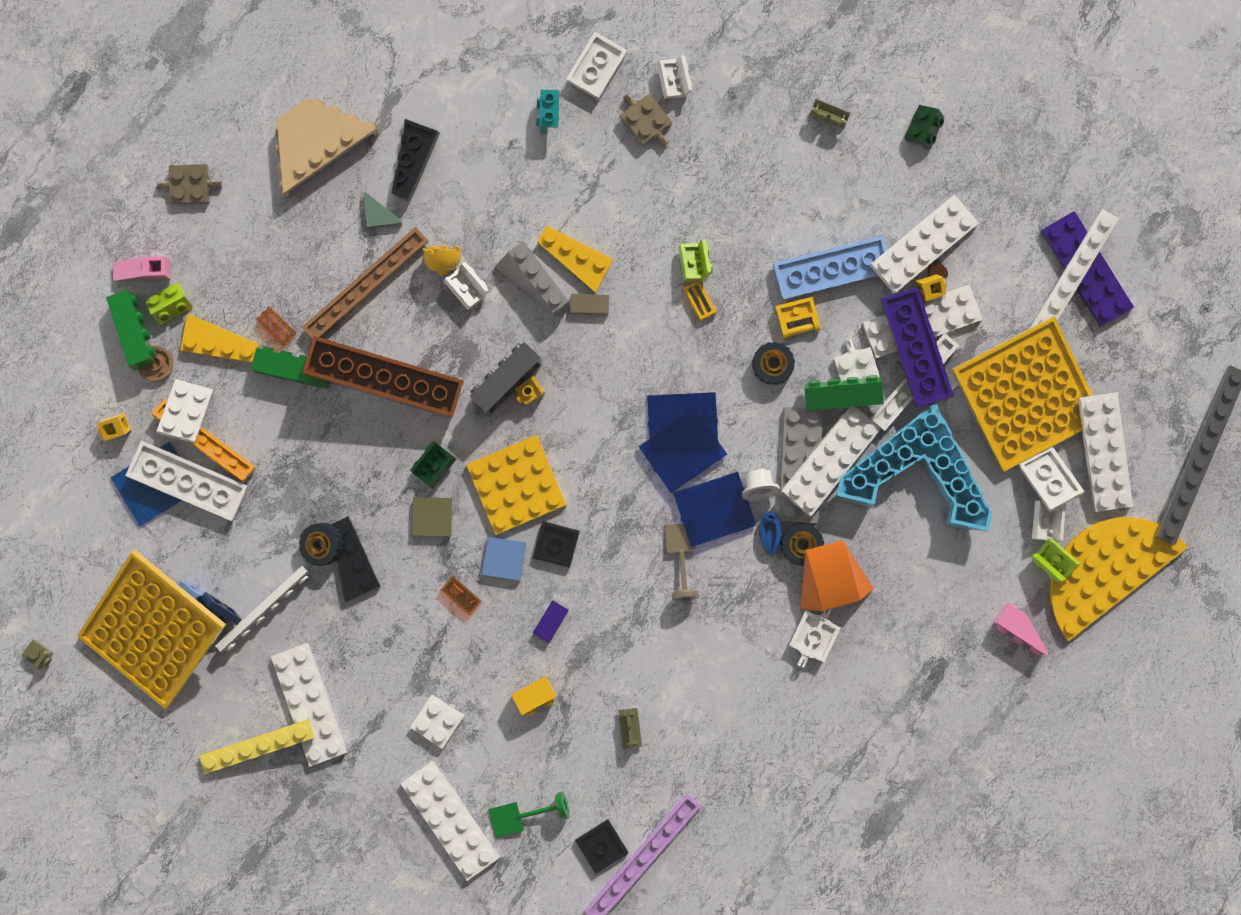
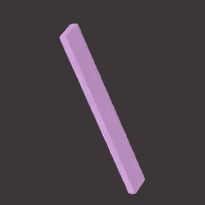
M686 793L583 912L586 915H607L701 808V805Z

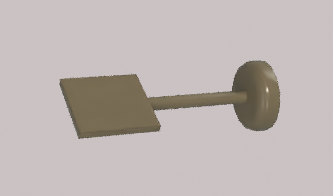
M694 524L665 525L667 554L679 553L682 590L673 592L672 600L687 601L698 599L699 593L697 590L687 589L684 552L696 551Z

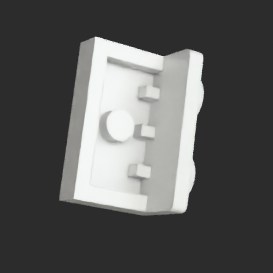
M679 56L677 59L659 60L657 62L664 99L684 98L692 92V82L689 78L688 64L685 56Z
M465 262L443 281L467 310L483 300L489 291L487 285L477 277L473 268Z
M1035 501L1032 539L1047 541L1049 538H1053L1056 542L1063 541L1066 504L1049 512L1042 501Z

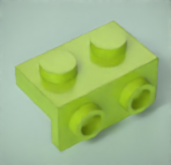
M701 239L699 243L680 244L678 248L684 282L706 281L713 270L712 263L709 262L710 250L709 246L706 245V239Z
M179 282L145 300L150 314L159 325L193 308Z
M1049 538L1041 549L1031 556L1035 565L1046 571L1050 579L1058 583L1067 581L1081 564L1053 538Z

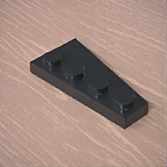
M405 119L404 132L401 136V149L397 158L398 166L395 170L391 193L394 196L410 201L440 133L437 130Z
M349 516L332 524L340 530L339 532L342 534L344 541V550L340 558L337 559L345 603L381 586Z

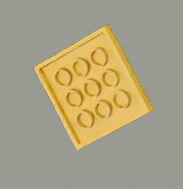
M537 435L466 464L495 535L567 506Z

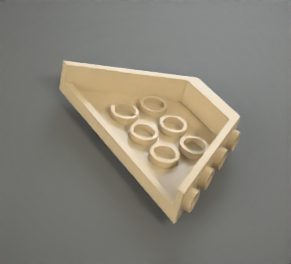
M307 98L277 119V126L274 128L275 135L279 139V144H276L277 155L280 156L278 172L282 175V181H279L280 192H283L286 198H288L291 190L370 135H378L379 132L376 125L368 121L365 123L361 122L357 116L350 113L345 115L341 113L342 110L335 106L327 107L323 101L316 98L314 100Z

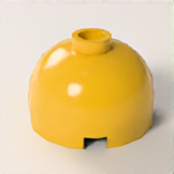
M447 245L427 247V249L423 248L424 262L431 271H437L438 275H448L449 271L454 270L461 261V247L453 245V249H449Z

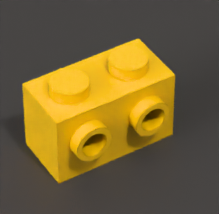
M547 676L511 694L521 715L527 714V716L538 711L537 707L542 704L544 707H547L554 703L555 700L553 698L557 697Z

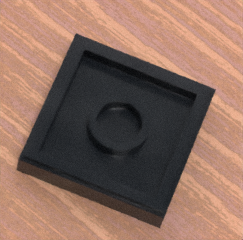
M543 521L533 558L570 568L580 531Z
M606 819L575 839L595 874L629 853L609 819Z

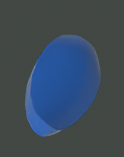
M767 512L760 521L759 535L764 550L771 556L777 552L780 546L782 530L777 515L773 512Z

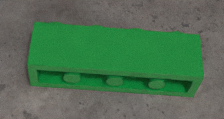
M126 289L106 297L128 366L136 371L155 364L154 356H156V351L153 345L150 346L148 339H151L148 329L144 328L143 322H145L143 313L138 310L139 300L136 294H132Z
M263 346L262 349L256 348L250 369L253 372L329 389V382L303 375L302 372L307 356L299 355V357L292 356L291 352L281 350V353L273 352V348Z
M869 375L865 379L849 377L847 380L842 381L836 378L828 379L827 382L812 380L804 386L806 411L884 404L882 377L877 375Z

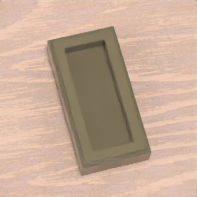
M571 294V314L609 315V295Z

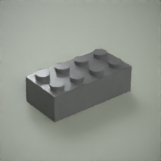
M525 342L522 344L518 343L511 350L512 354L508 358L504 357L498 363L499 367L494 372L491 370L484 377L485 381L481 385L477 384L470 391L472 393L470 395L472 401L488 417L515 391L516 387L521 385L542 364L541 357Z

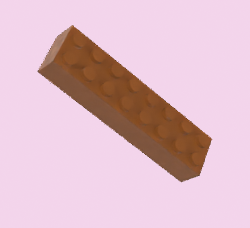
M313 336L302 372L305 376L451 419L453 418L464 381L317 336Z

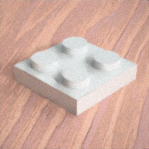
M432 694L410 728L443 749L464 715Z

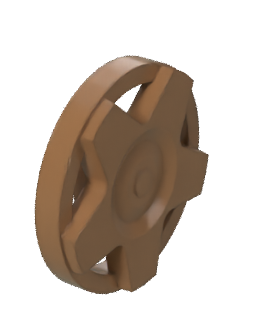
M153 346L154 349L162 350L154 356L156 363L138 370L140 375L149 381H161L167 378L173 370L171 354L160 346ZM142 370L148 371V376Z

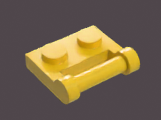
M813 297L775 307L783 340L789 339V336L813 330L815 332L821 331ZM808 318L812 319L810 324L787 328L788 323Z

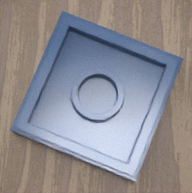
M488 537L482 575L520 581L526 543Z

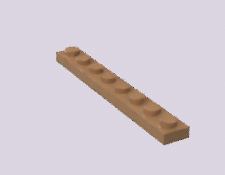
M416 227L413 228L303 325V330L312 339L313 336L322 337L429 241Z

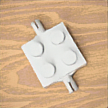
M849 339V343L848 340L844 341L847 353L834 358L840 381L847 380L849 377H858V379H865L869 375L880 377L871 347L855 350L852 339Z
M832 609L822 611L821 615H814L808 611L804 612L789 643V646L797 649L802 654L797 665L805 668L809 658L825 662L841 628L831 623L828 619Z

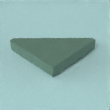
M363 193L367 228L402 224V220L369 194Z

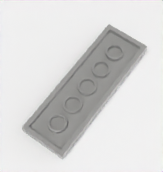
M784 407L780 491L821 442L823 409L806 411V408ZM780 492V522L818 524V509L809 517Z

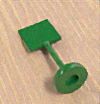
M558 792L555 795L556 805L521 814L517 802L490 808L489 813L496 838L524 831L521 819L557 810L561 819H568L570 812L564 792Z

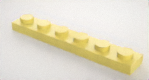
M310 719L199 755L204 774L313 739L315 735Z

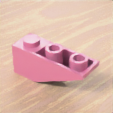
M165 256L142 257L113 262V281L171 280V261Z
M1006 603L993 622L997 625L996 629L1005 635L1009 633L1014 636L1013 640L1018 644L1029 646V651L1037 656L1040 654L1047 655L1048 652L1027 615L1010 603Z

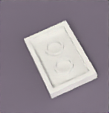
M594 32L567 76L566 81L599 100L627 54V50Z
M175 379L157 433L195 444L213 395V389Z
M1053 447L1018 464L1019 469L1049 512L1084 494V490Z

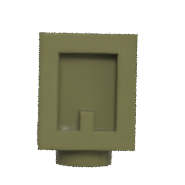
M32 640L21 656L31 662L35 669H42L50 664L52 660L50 657L53 655V652L37 640Z

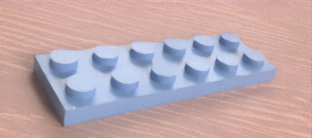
M884 236L773 263L782 301L879 277L870 267V264L887 251Z

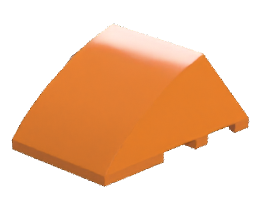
M843 540L805 550L800 609L816 611L832 609L860 601L874 589Z

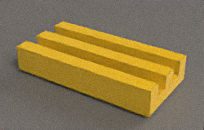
M695 281L682 288L699 322L717 314L701 281ZM697 285L711 310L710 312H707L694 286ZM690 288L704 313L703 316L701 315L690 292L688 291Z

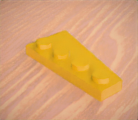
M547 225L537 241L542 248L562 263L566 269L578 277L595 294L597 293L613 259Z
M187 313L180 351L249 363L253 362L255 350L260 348L259 344Z

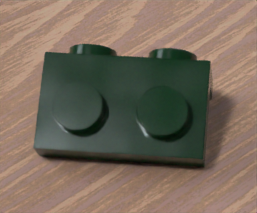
M919 105L904 139L907 142L923 145L926 150H930L936 142L939 129L944 124V116L937 108Z
M433 441L413 464L410 472L434 489L457 459Z

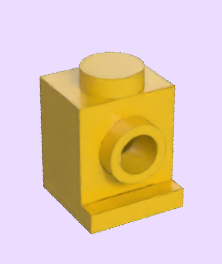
M935 274L920 280H914L915 288L918 287L921 298L925 302L946 295V281L940 275Z
M532 376L529 380L515 388L517 393L514 396L520 404L524 403L527 406L544 395L545 392L536 378ZM526 388L531 389V393L529 395L524 393V390Z
M125 413L103 419L97 423L98 433L103 437L104 441L125 435L131 431Z

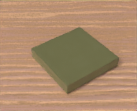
M413 497L412 536L451 537L452 498Z

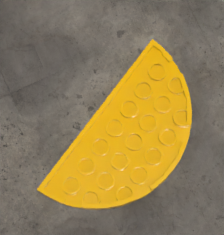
M1133 517L1104 520L1079 532L1069 541L1064 549L1081 564L1067 581L1058 583L1051 580L1050 604L1056 619L1055 622L1065 640L1070 641L1186 550L1188 546L1179 537L1176 545H1171L1156 538L1155 536L1160 527L1159 524Z

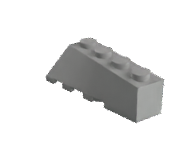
M524 241L510 250L494 267L554 317L569 306L567 298Z

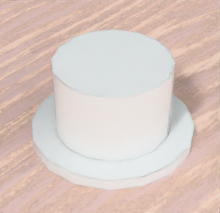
M754 470L745 475L747 488L742 492V497L745 500H766L780 492V486L773 483L772 474L769 470Z

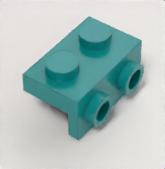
M540 89V97H537V108H540V115H536V127H540V133H548V128L559 127V90Z

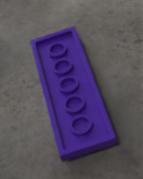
M1075 211L1041 230L1064 270L1087 234L1086 228ZM1099 251L1079 284L1077 291L1099 327H1102L1131 310L1134 306Z
M918 287L881 298L915 407L919 408L953 397L954 394Z

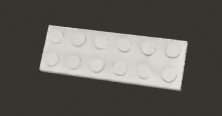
M954 194L872 262L870 267L891 292L895 294L979 223Z
M970 285L949 291L944 296L926 302L923 301L934 337L983 320ZM886 315L862 323L875 359L897 352Z
M1118 392L1078 398L1093 512L1132 507L1133 501Z
M848 407L780 492L809 517L812 516L837 485L840 477L849 470L881 428L857 407Z
M142 440L125 475L230 521H234L249 487Z
M309 643L271 656L294 724L310 719L315 738L301 742L309 767L347 753Z
M434 761L401 783V786L467 881L500 858Z

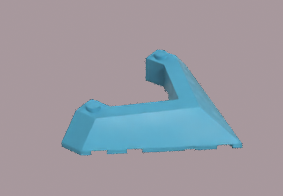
M936 402L840 477L837 497L854 504L872 507L875 505L880 485L920 461L950 506L946 525L965 530L989 531L992 511L987 505L977 481L975 482L970 472L971 470L957 442L953 439L952 432L945 419H943Z

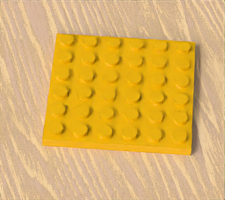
M1055 316L951 369L1002 472L1082 431L1078 398L1093 396Z
M134 550L120 568L77 637L166 710L177 697L226 624Z

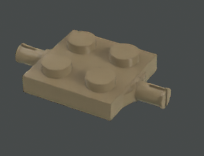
M630 93L627 96L625 95L623 99L628 103L629 108L620 114L619 118L642 146L651 140L657 139L662 147H665L669 141L662 134L665 129L672 125L671 119L650 94L637 101L632 98Z
M207 164L169 165L168 181H157L156 184L159 186L156 187L157 190H169L171 204L210 203L209 193L211 187H222V179L211 180Z

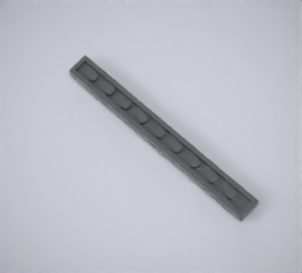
M1230 365L1226 369L1155 536L1171 545H1176L1241 391V370Z

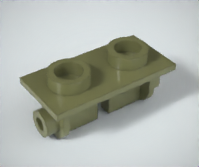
M816 98L809 115L844 129L851 112Z
M638 709L618 710L623 749L642 747Z

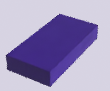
M552 600L534 629L533 634L549 643L569 610Z

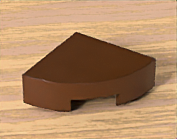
M936 259L928 265V277L937 274L947 278L948 271L940 261Z

